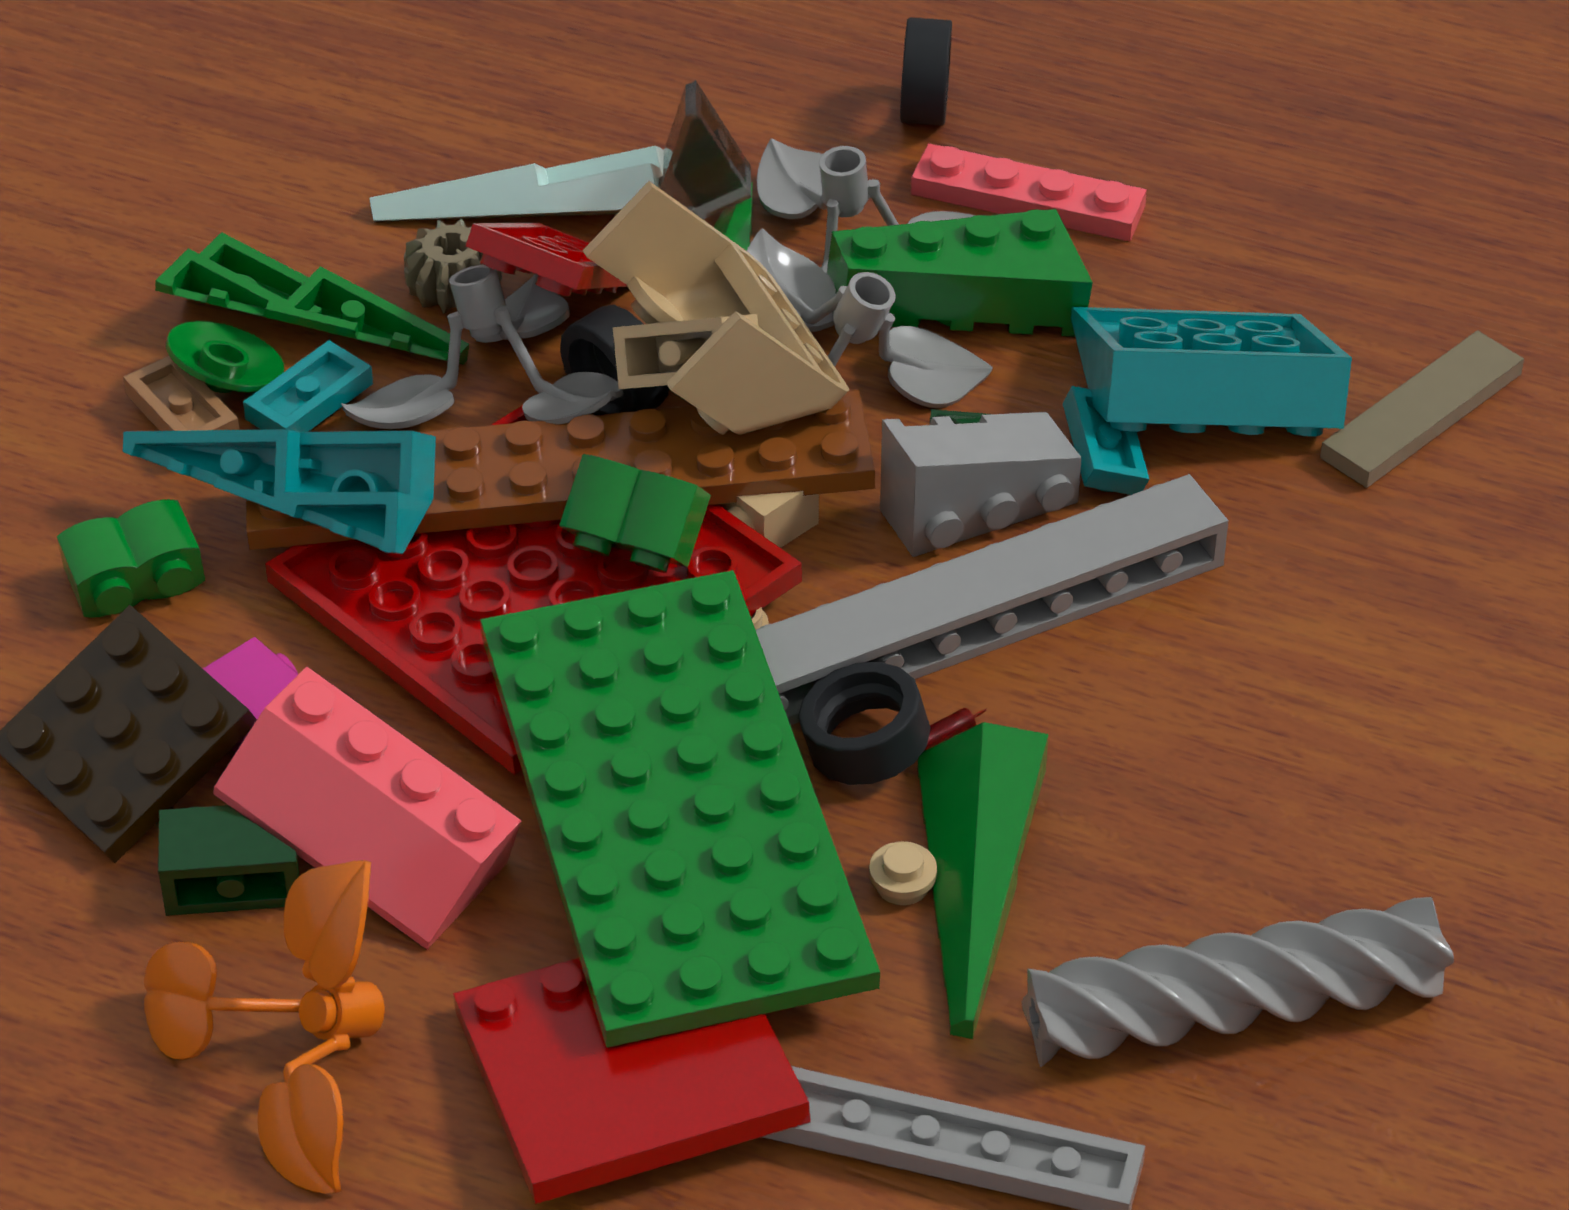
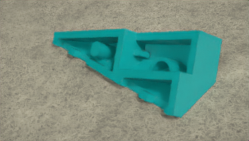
M289 429L123 431V453L148 460L166 467L168 470L206 482L218 489L289 516L314 523L339 535L377 547L379 550L387 553H404L434 499L436 436L416 431L298 432Z

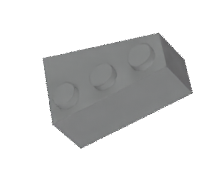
M1047 412L982 415L979 423L954 424L949 416L932 417L929 425L904 426L900 419H882L880 511L912 557L939 548H945L954 543L1078 503L1081 456Z

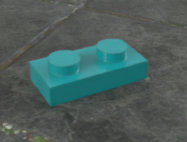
M328 340L244 400L245 420L261 430L289 429L298 432H308L342 407L341 403L347 404L373 385L372 366Z
M1071 386L1062 404L1073 446L1081 456L1080 473L1084 486L1096 488L1104 492H1118L1129 495L1143 491L1150 478L1137 432L1112 428L1110 422H1106L1092 406L1093 395L1091 389Z

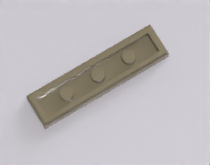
M1477 330L1345 425L1344 429L1338 430L1323 441L1320 458L1368 488L1522 374L1524 358Z

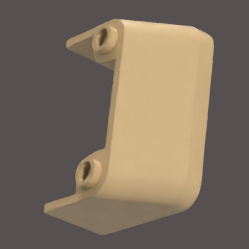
M648 181L584 248L583 252L588 259L628 286L635 297L631 307L646 324L730 316L666 382L671 391L695 406L705 422L718 433L724 435L728 430H731L738 435H742L831 409L849 391L846 382L768 270L750 253L652 182ZM757 314L758 326L742 315Z

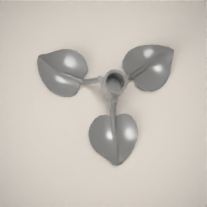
M770 139L760 160L757 173V191L760 203L769 213L787 219L806 217L814 212L817 207L824 210L827 209L824 261L821 267L826 273L832 231H837L838 216L852 217L859 214L869 198H871L887 226L899 225L880 193L879 181L876 179L868 180L866 157L861 150L851 146H838L821 154L795 149L774 139ZM935 211L913 217L908 224L918 221L969 218L976 215ZM834 311L814 325L808 324L805 321L804 323L811 332L829 328L835 325L833 319Z
M761 229L750 243L747 252L757 259L773 276L795 310L806 323L814 325L834 311L833 319L839 337L828 355L834 366H836L849 342L853 344L863 343L874 338L879 331V356L885 361L892 362L888 369L889 381L906 398L929 408H945L958 402L988 378L993 366L963 347L931 331L914 326H900L890 330L895 320L894 315L889 313L895 301V291L892 285L880 275L871 272L858 273L851 278L847 287L841 286L836 294L833 281L822 268L807 257L780 244L764 229Z
M477 265L460 270L449 279L457 312L447 316L451 329L446 374L442 378L429 374L406 377L373 392L357 403L341 404L345 414L353 420L381 429H400L415 426L443 413L455 401L452 392L449 390L453 389L458 381L461 335L464 328L468 329L471 336L479 342L487 343L503 339L509 340L533 387L539 393L526 400L522 406L525 418L528 421H544L552 424L569 423L577 416L592 414L608 402L623 396L624 393L623 389H619L618 382L615 379L594 372L571 373L562 377L554 384L545 381L539 374L521 338H530L543 334L564 322L570 315L568 302L560 295L535 284L538 277L537 274H534L530 280L504 299L497 270L485 265Z

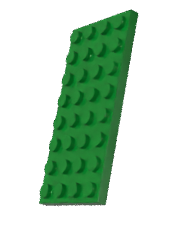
M734 570L480 619L483 644L606 1048L880 989L879 966Z

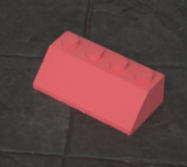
M307 666L264 708L213 790L215 796L294 849L300 858L314 868L356 860L370 861L371 870L367 907L426 950L431 947L508 863L522 821Z

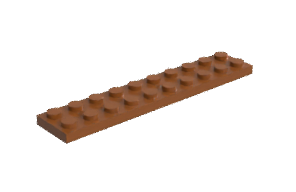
M848 391L831 409L742 435H738L731 430H728L724 435L718 433L705 422L695 406L643 409L634 412L603 415H581L565 424H552L544 421H519L510 424L457 427L448 430L420 432L436 436L434 499L414 534L561 520L583 454L601 457L640 470L663 474L698 485L711 495L708 505L737 502V496L803 491V496L875 489V467L860 391ZM246 499V532L249 550L356 540Z

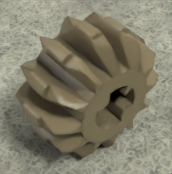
M460 219L455 225H445L438 220L434 230L426 228L417 229L416 239L406 243V252L404 253L405 283L409 288V294L419 297L422 308L439 305L443 314L447 313L451 308H456L449 279L460 270L483 265L480 263L483 253L465 247L472 227H466L463 219ZM497 271L498 277H499V281H501V280H502V272Z

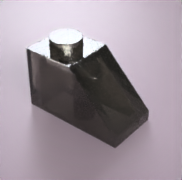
M695 80L686 84L663 151V176L659 177V186L661 190L701 219H705L751 198V165Z

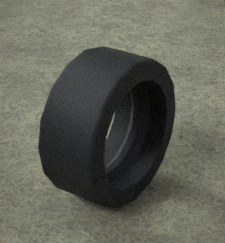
M911 17L907 19L901 83V123L941 126L945 124L952 38L951 20Z
M616 305L599 307L569 325L561 336L560 354L566 375L576 372H594L607 375L618 382L613 327L641 325L643 323L628 310ZM665 385L623 389V396L608 402L593 413L595 415L655 409L668 396L669 387Z
M883 662L855 663L834 670L813 685L802 700L798 716L814 767L828 779L847 785L874 784L895 777L916 762L927 747L931 729L915 679L901 667ZM885 708L898 712L892 722L877 732L851 738L831 735L839 723L853 714L868 709Z

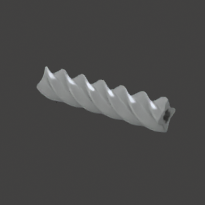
M1431 897L1412 898L1397 903L1385 911L1370 909L1346 910L1330 915L1319 923L1285 921L1266 926L1252 935L1231 932L1212 934L1199 938L1184 948L1164 944L1149 945L1132 950L1117 960L1096 956L1082 957L1065 962L1049 972L1027 969V994L1022 999V1009L1032 1031L1039 1066L1042 1067L1054 1057L1061 1047L1086 1059H1099L1108 1056L1122 1044L1129 1034L1153 1046H1169L1183 1038L1196 1022L1221 1034H1235L1245 1030L1253 1023L1263 1009L1286 1021L1302 1022L1317 1013L1329 997L1356 1010H1368L1382 1002L1396 984L1420 997L1434 998L1443 993L1444 971L1446 967L1453 964L1454 956L1440 930L1433 899Z

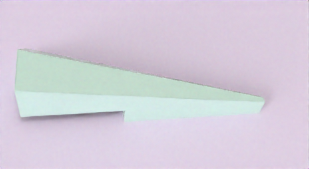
M651 146L550 168H544L534 163L370 197L369 200L373 221L618 214L648 181L668 194V165L665 150L658 146Z

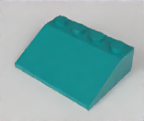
M1072 307L1071 321L1088 389H1091L1093 395L1092 406L1106 422H1110L1111 427L1114 429L1138 432L1146 430L1147 423L1169 424L1170 429L1178 432L1202 433L1206 430V425H1228V429L1232 432L1258 435L1264 433L1265 426L1287 427L1286 430L1289 433L1301 436H1320L1323 434V428L1344 429L1352 357L1301 314Z

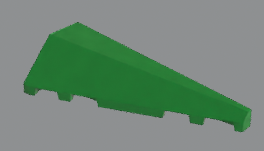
M982 722L923 751L918 759L917 774L918 779H920L923 822L926 826L928 851L931 852L937 863V877L932 887L937 934L938 939L940 938L942 974L947 993L950 1035L973 1039L1017 887L1018 866L1046 772L1049 734Z

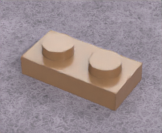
M170 356L123 377L126 395L159 431L240 430L238 417L203 381L182 370L173 362Z

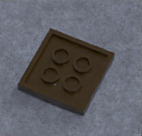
M129 605L0 730V756L110 860L116 863L159 821V810L171 809L251 730L257 719L245 705Z

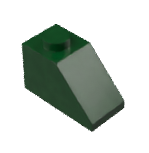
M228 805L159 810L158 873L166 916L285 907L288 892L294 881L299 877L297 853L294 849Z

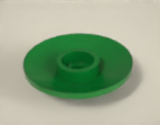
M209 321L186 322L171 329L166 340V351L173 362L191 376L203 381L214 392H257L284 373L283 360L274 348L259 337L230 325Z

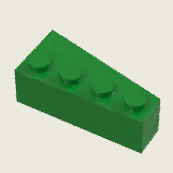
M1035 209L1027 212L989 216L976 215L969 218L918 221L910 224L880 227L865 226L858 229L832 231L827 274L834 283L836 294L841 286L847 287L851 278L858 273L871 272L880 275L892 285L895 291V301L889 311L895 317L891 327H918L921 319H928L950 326V330L973 331L974 322L1008 324L1009 333L1033 334L1034 325L1061 327V336L1075 337L1071 321L1072 307L1089 306L1093 282L1056 209Z

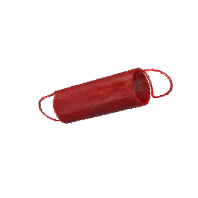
M964 707L930 725L931 729L925 750L976 726L975 718L983 714L987 709H983L973 715L969 709Z

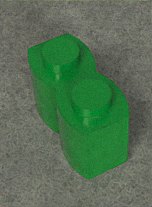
M583 454L559 526L575 535L573 546L605 557H609L612 547L631 551L630 562L653 571L666 573L669 563L688 567L711 495L698 485L677 478L640 470L601 457Z
M164 499L147 502L128 510L118 518H95L78 523L57 536L63 567L84 617L96 618L123 612L129 605L133 607L145 598L163 599L177 596L197 587L205 581L200 548L178 500Z

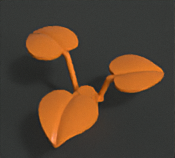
M356 860L310 869L294 881L288 892L284 908V936L289 951L295 957L305 960L302 968L304 977L317 982V985L311 991L306 992L302 999L213 997L217 979L215 960L205 948L192 942H172L158 949L148 961L144 976V987L147 991L144 996V1009L150 1034L159 1050L173 1059L185 1060L195 1058L206 1049L213 1032L212 1010L298 1012L300 1022L306 1031L319 1039L327 1040L288 1062L283 1069L285 1082H275L266 1086L261 1094L258 1108L259 1138L263 1151L271 1165L294 1185L309 1191L325 1194L342 1191L338 1165L343 1139V1107L339 1088L334 1078L324 1068L312 1064L334 1051L348 1050L350 1048L349 1038L371 1037L375 1035L381 1028L385 1015L384 999L378 987L369 981L355 982V979L351 976L359 958L367 915L371 862L367 860Z

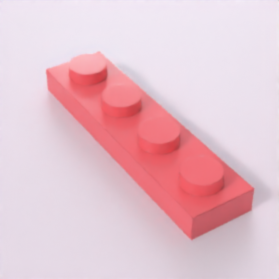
M928 143L911 178V195L998 214L1027 212L1035 209H1056L1065 228L1129 242L1133 237L1146 204L1147 189L1124 185L1117 181L1100 180L1072 174L1060 169H1048L1015 162L1008 158H996L959 150L951 146H939Z

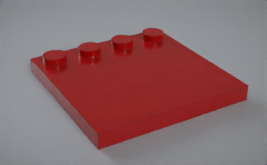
M579 958L453 993L456 1015L535 1204L811 1122L809 1100L765 1014L606 1048Z

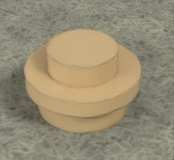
M893 842L884 845L873 854L869 864V877L878 894L884 900L896 905H910L922 900L933 887L937 877V863L931 852L921 845L912 842Z

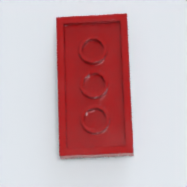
M473 223L465 247L483 253L480 261L481 264L511 275H515L516 270L527 274L535 273L538 275L535 283L537 286L560 295L570 296L571 292L586 295L587 291L601 294L602 290L616 293L618 287L627 286L586 257L583 250L590 242L541 223Z

